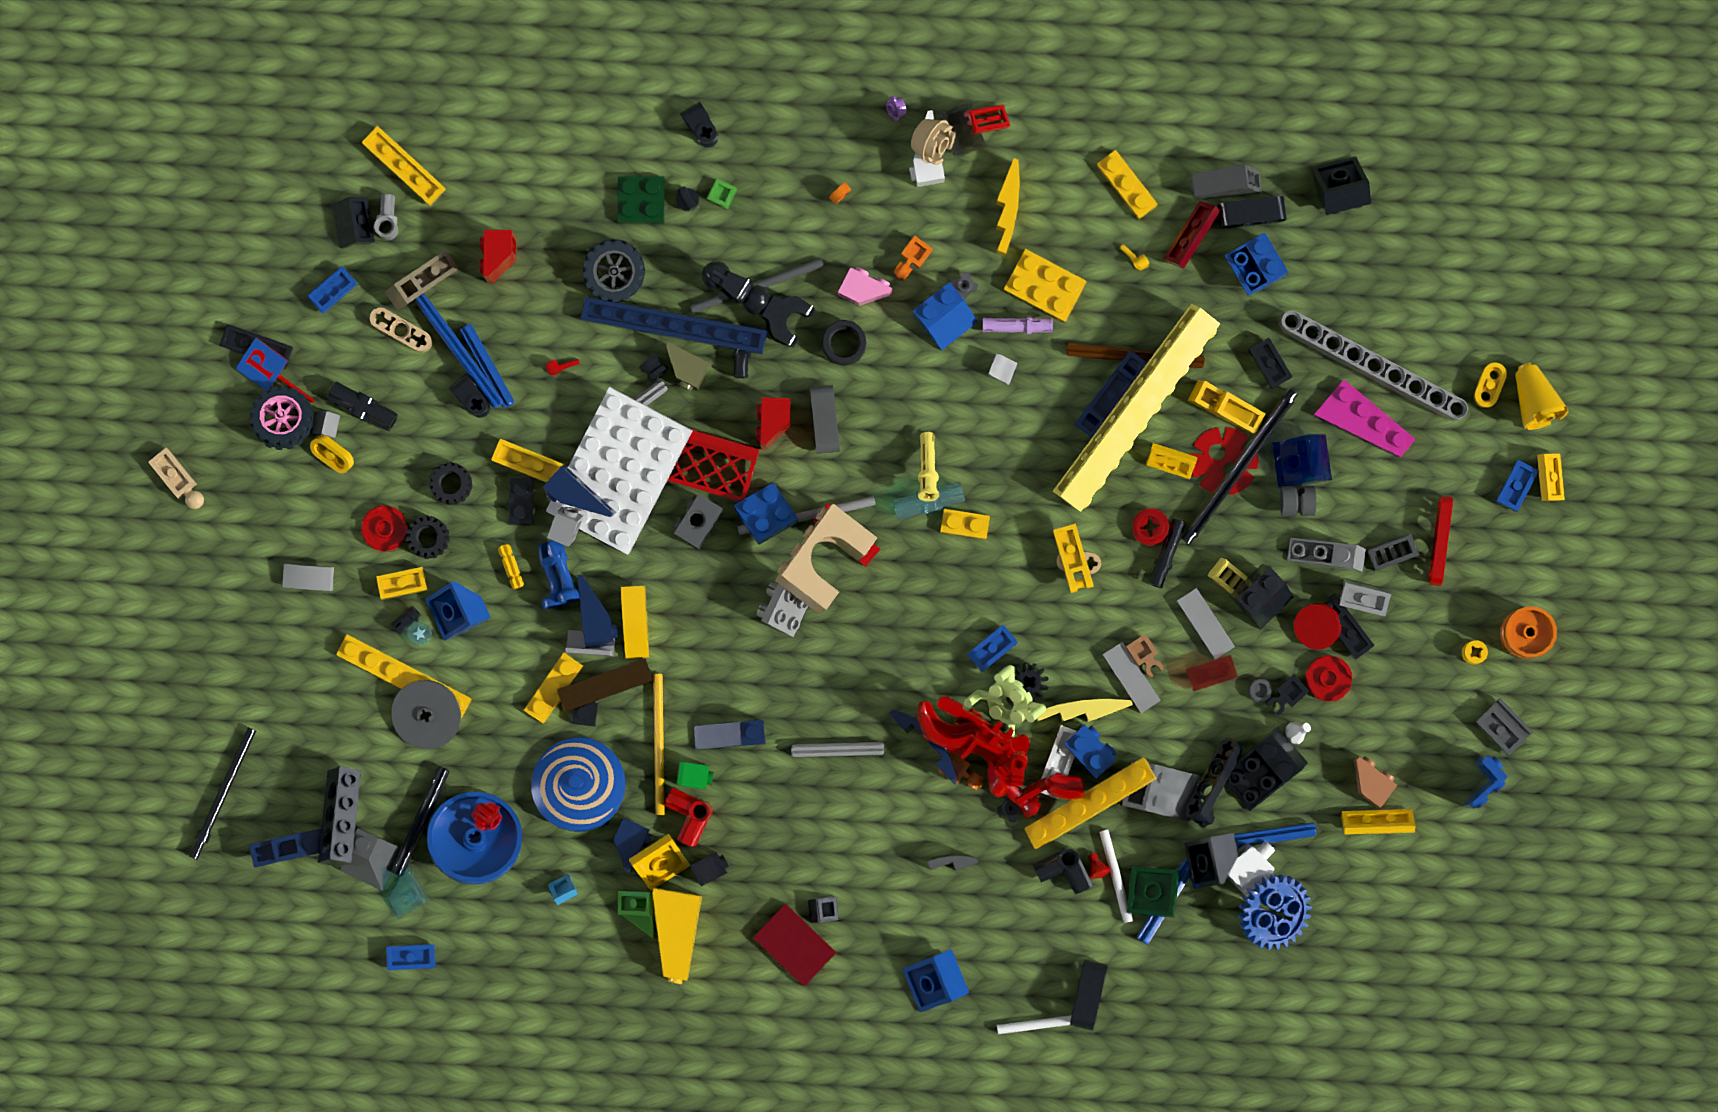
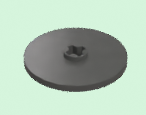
M418 680L408 684L397 694L392 705L391 716L395 730L406 743L419 749H435L445 745L456 735L460 727L461 709L457 698L446 686L436 681ZM424 710L425 712L430 711L431 716L429 717V720L427 717L423 718L421 716Z

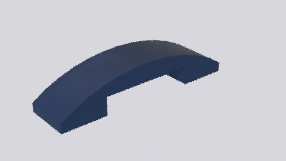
M1130 350L1074 425L1092 438L1146 366L1147 362Z
M891 710L889 712L891 717L907 734L915 728L923 736L918 720L899 711ZM926 740L942 757L936 763L938 768L953 784H956L958 782L956 771L946 749Z

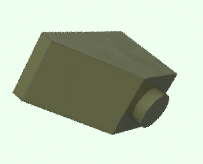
M668 342L666 348L675 376L680 381L679 386L688 391H691L692 388L698 391L710 368V363Z

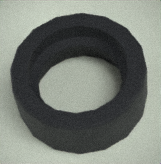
M848 320L836 321L831 324L824 332L822 340L824 353L828 359L842 366L852 365L859 361L865 353L867 345L866 336L862 328L855 322ZM839 330H850L858 338V347L850 356H840L831 348V338Z

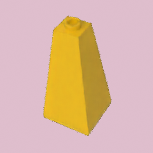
M654 888L653 901L663 977H668V982L682 984V981H687L689 977L702 896Z

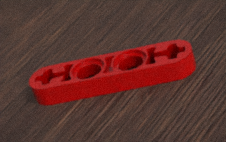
M1440 495L1429 570V585L1442 586L1453 508L1452 496Z

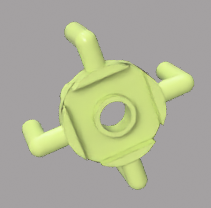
M1007 665L995 675L996 683L989 688V691L978 689L964 700V705L968 708L980 699L986 700L990 716L995 720L1005 723L1004 732H1007L1010 727L1013 728L1012 737L1015 735L1016 724H1020L1025 719L1028 722H1033L1046 711L1045 705L1033 702L1031 694L1029 692L1026 693L1022 688L1024 685L1015 680V669L1012 665ZM1006 697H1009L1014 702V706L1007 703Z

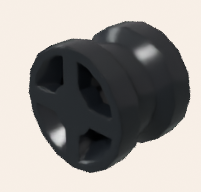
M654 354L639 366L641 372H645L648 375L647 379L650 383L657 380L668 370L665 364H661L659 361L660 357L657 354Z

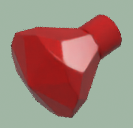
M1097 853L1088 856L1090 861V879L1103 878L1110 872V868L1099 860Z

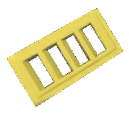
M1220 558L1207 575L1230 594L1235 591L1233 588L1240 578L1243 580L1240 585L1248 578L1224 558ZM1227 568V570L1224 572L1221 578H1219L1222 572ZM1232 573H1234V577L1230 580L1228 584H1226L1225 582L1227 581V579L1230 577Z

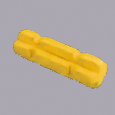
M505 544L498 547L500 557H503L502 562L507 576L511 579L509 580L513 589L523 587L524 582L522 577L519 576L520 571L515 557L511 554L513 552L510 545Z

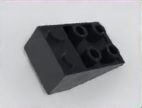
M1277 727L1238 759L1226 784L1247 809L1251 811L1302 771L1308 762Z

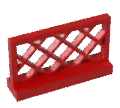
M690 428L693 431L687 443L693 445L690 447L685 445V450L681 454L687 452L693 464L681 470L676 462L675 466L679 472L669 476L667 481L737 501L746 499L761 448ZM695 446L703 447L707 456L696 462L689 450ZM708 449L714 450L715 452L710 454ZM719 452L725 453L729 460V463L720 468L717 467L712 458L713 455ZM730 455L735 456V457H738V458H736L735 460H732L731 457H730ZM709 458L715 471L703 476L697 464ZM740 459L751 461L749 471L740 475L734 463ZM732 465L738 477L726 483L720 470ZM695 466L701 479L695 482L687 481L683 472ZM715 473L718 474L724 484L716 489L711 488L706 481V478ZM680 474L683 479L676 478V476ZM745 475H747L746 482H744L742 478ZM740 479L744 487L742 496L732 494L728 485ZM700 481H703L704 484H705V486H704V485L697 484V483H699ZM725 487L727 492L721 491L720 489Z

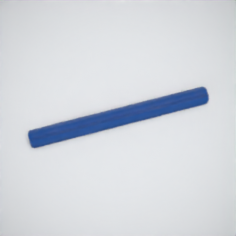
M422 294L417 297L415 302L490 405L494 409L501 406L503 400L427 296Z

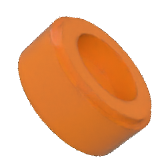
M846 182L843 183L829 196V199L834 204H837L851 191V187Z

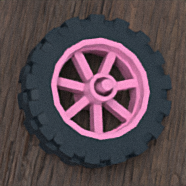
M281 386V388L277 389L272 387L270 391H263L260 397L254 400V406L250 409V423L254 435H256L261 443H265L266 447H275L276 450L287 448L288 450L294 448L293 446L296 444L299 446L303 443L304 438L309 437L310 429L313 428L314 417L311 405L304 394H300L294 388L288 389L287 386ZM281 404H287L290 406L286 410L282 409ZM278 406L275 412L270 410L272 407ZM294 408L299 413V416H288ZM266 414L275 417L266 422L264 420ZM289 421H298L293 428L289 425ZM277 423L275 431H272L268 428L269 426ZM286 427L288 431L280 432L281 428Z

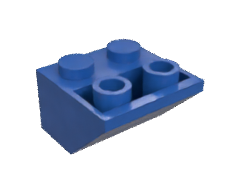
M1266 233L1259 235L1225 255L1227 262L1247 296L1265 289L1288 274V270Z

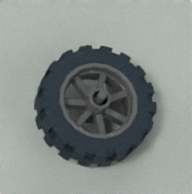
M616 239L604 240L592 247L586 255L583 265L584 280L590 291L602 300L612 302L624 301L636 294L642 286L645 276L644 261L638 250L626 241ZM609 254H620L616 264H613ZM605 255L610 264L609 267L598 264ZM623 257H625L631 266L619 268V264ZM597 268L607 270L608 273L598 278ZM631 270L629 280L622 276L620 271ZM609 276L612 277L611 287L602 283ZM618 276L625 284L615 288V277Z

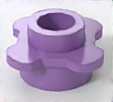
M893 95L890 97V100H887L886 108L888 114L895 121H898L899 117L906 114V106L901 97L896 98Z

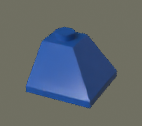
M455 581L425 598L444 641L472 629L491 618L481 596Z

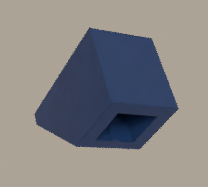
M623 818L614 841L624 869L630 873L634 867L629 859L641 852L642 847H648L652 835L649 834L651 829L627 818Z

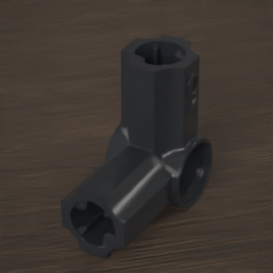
M1064 847L1060 851L1032 864L1041 883L1064 872L1075 895L1093 886L1078 852L1073 847ZM1067 852L1073 853L1075 855L1074 862L1065 864L1062 861L1063 854Z

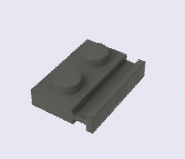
M1501 698L1475 721L1507 756L1533 733Z

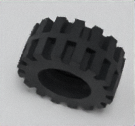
M447 462L446 464H440L438 468L433 470L429 486L432 494L438 501L447 505H457L469 497L473 487L472 478L463 466ZM454 474L459 477L461 485L457 492L446 493L442 489L441 482L446 475Z

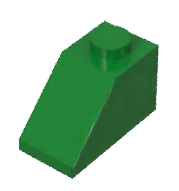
M680 762L677 785L707 790V785H712L714 771H709L710 766Z

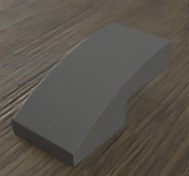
M946 856L929 860L927 863L930 870L953 863L955 871L978 863V860L969 856Z

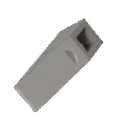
M1290 538L1287 561L1362 572L1366 549L1353 544Z

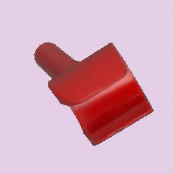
M556 359L546 364V369L550 375L555 376L562 370L580 363L578 359L559 365Z

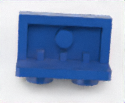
M1083 725L1064 745L1096 779L1117 760L1114 757L1116 752L1108 743L1105 745L1101 743L1098 739L1100 734L1093 726L1088 728L1086 725Z

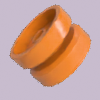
M1526 606L1511 612L1504 618L1500 627V640L1504 649L1510 655L1519 659H1532L1546 654L1553 647L1557 638V627L1553 617L1539 607ZM1527 629L1531 630V634H1529V636L1526 635Z

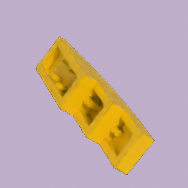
M1016 158L1013 159L996 205L1004 208L996 228L1004 232L996 253L1003 257L1006 256L1018 210L1020 179L1019 162Z

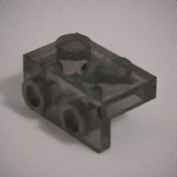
M969 102L952 110L939 112L940 120H946L949 125L953 126L951 131L955 132V140L949 151L954 156H965L986 147L982 133L975 135L970 133L972 127L967 125L969 118L964 116L965 112L974 110L972 103Z

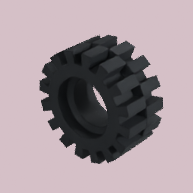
M433 516L418 517L415 519V522H411L410 528L406 532V541L408 542L409 549L415 555L425 559H434L438 555H442L443 551L448 548V542H450V533L446 525ZM424 529H433L437 535L436 542L432 546H423L419 541L420 533Z

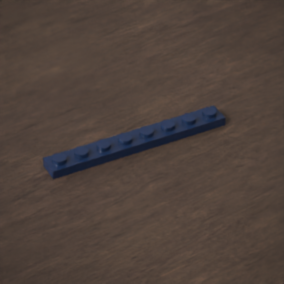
M585 297L581 320L585 322L762 355L767 337L766 330Z

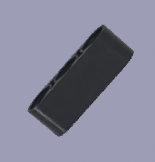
M1284 196L1218 204L1220 228L1222 229L1271 224L1287 220Z
M1084 960L1070 1026L1093 1031L1107 973V964Z

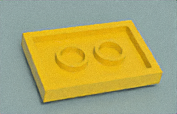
M1025 249L1003 291L1065 323L1087 281Z

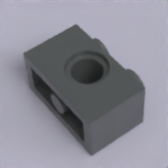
M700 494L696 498L692 496L686 506L688 512L685 517L680 516L673 527L676 529L675 536L698 550L724 511L723 508ZM694 515H701L703 517L701 526L694 527L691 525L690 520Z

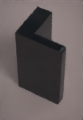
M347 197L333 203L332 207L341 249L356 244H372L375 242L367 197Z

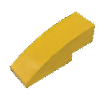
M1203 380L1197 381L1188 399L1190 403L1252 434L1256 433L1265 415L1264 412L1231 393L1224 392Z
M645 586L621 587L625 658H649Z

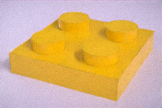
M669 834L629 859L650 891L690 866L688 860Z

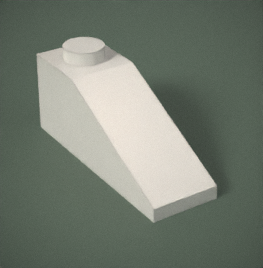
M932 110L927 112L926 119H934ZM915 153L913 167L909 168L911 181H916L917 187L943 183L945 176L942 163L939 165L927 164Z

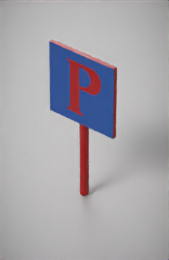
M256 337L236 369L266 391L270 390L278 378L291 389L294 388L300 394H304L309 402L314 403L315 401L280 375L288 360Z

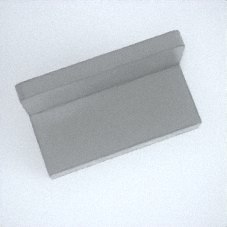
M1343 579V590L1339 601L1340 606L1386 616L1391 597L1389 590Z
M568 630L565 653L614 657L615 638H613V646L586 649L583 631Z

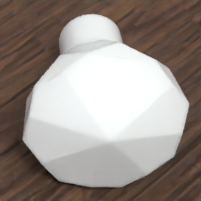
M1290 722L1285 728L1286 737L1291 743L1300 744L1304 740L1305 734L1311 730V726L1308 723Z

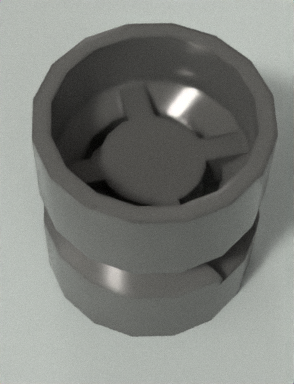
M1281 486V516H1295L1296 513H1300L1301 516H1315V486H1301L1299 489H1296L1295 486Z

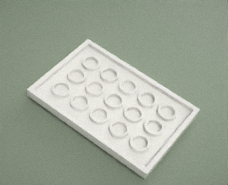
M609 387L568 468L617 513L612 517H607L565 505L558 501L553 502L552 500L546 512L555 516L561 507L574 508L579 514L584 515L579 527L580 530L627 555L630 554L693 430Z

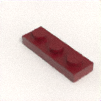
M1199 201L1163 259L1169 264L1184 269L1220 210L1214 205Z

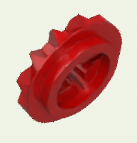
M1148 508L1140 511L1135 516L1132 523V532L1140 543L1154 546L1161 543L1168 535L1170 525L1163 512L1158 509ZM1150 518L1154 525L1160 526L1153 529L1152 535L1149 530L1142 529L1149 525Z

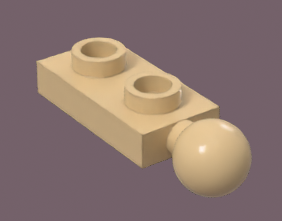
M167 447L148 462L178 499L183 495L186 496L185 503L189 508L198 509L203 505V495L198 491L192 490L197 483Z

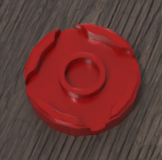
M384 505L377 506L369 510L364 516L361 529L362 536L365 542L374 550L381 552L393 551L399 548L406 540L408 522L404 514L397 508Z
M1315 603L1303 607L1296 615L1294 631L1298 640L1304 646L1320 650L1331 646L1339 638L1341 624L1339 616L1333 608L1323 603Z
M1324 655L1315 659L1308 666L1305 674V684L1309 692L1316 699L1324 702H1334L1343 698L1349 692L1352 684V672L1349 665L1343 659L1333 655Z

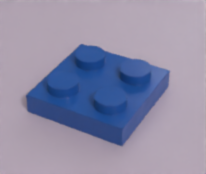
M774 483L734 505V510L758 545L798 523V517Z

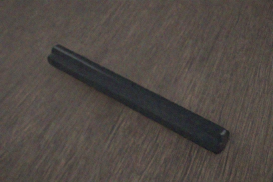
M441 766L437 767L391 869L393 874L398 876L404 875L449 775L448 769Z

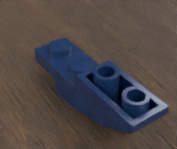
M321 828L250 844L254 868L319 854Z

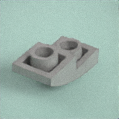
M284 564L283 587L333 591L334 567Z

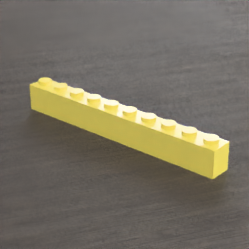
M1191 304L1052 492L1080 512L1091 503L1092 496L1103 487L1106 477L1117 468L1121 457L1131 449L1133 441L1138 434L1146 429L1149 419L1160 410L1161 403L1166 396H1169L1174 391L1175 384L1188 372L1189 365L1202 353L1206 342L1214 337L1220 325L1219 322L1198 306Z

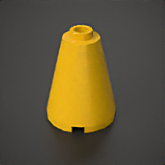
M1525 363L1518 367L1515 376L1524 429H1540L1551 425L1550 421L1557 417L1558 421L1564 418L1569 412L1567 406L1539 367L1531 363Z

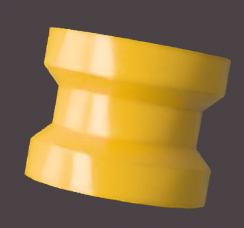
M1481 641L1468 642L1462 648L1463 660L1468 664H1479L1487 658L1488 649Z

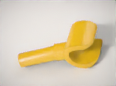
M1124 244L1120 247L1132 260L1137 270L1141 271L1149 266V261L1144 254L1137 258Z

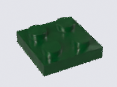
M618 176V224H664V176Z
M1132 866L1127 913L1175 918L1180 871L1176 869Z

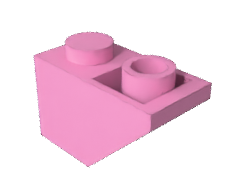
M859 267L856 270L850 268L838 291V296L861 306L890 296L892 288L889 287L890 283L884 279L877 278L875 280L869 277V273Z

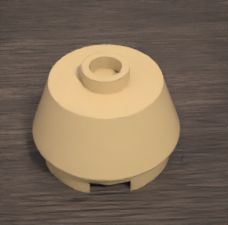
M924 119L913 133L911 148L925 163L939 165L944 161L941 156L946 148L951 150L955 140V132L951 131L953 126L949 125L946 120Z

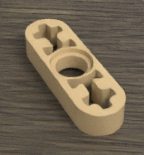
M376 308L371 312L370 322L376 329L419 353L427 352L431 348L432 339L427 332L385 308ZM385 313L384 317L392 323L389 331L386 330L389 327L383 322H380L379 325L377 324L376 315L381 316ZM398 324H405L408 329L407 333L402 337L397 336L394 331ZM413 329L416 330L413 333L414 336L418 338L425 336L424 340L427 342L425 346L420 345V347H417L418 343L410 338Z

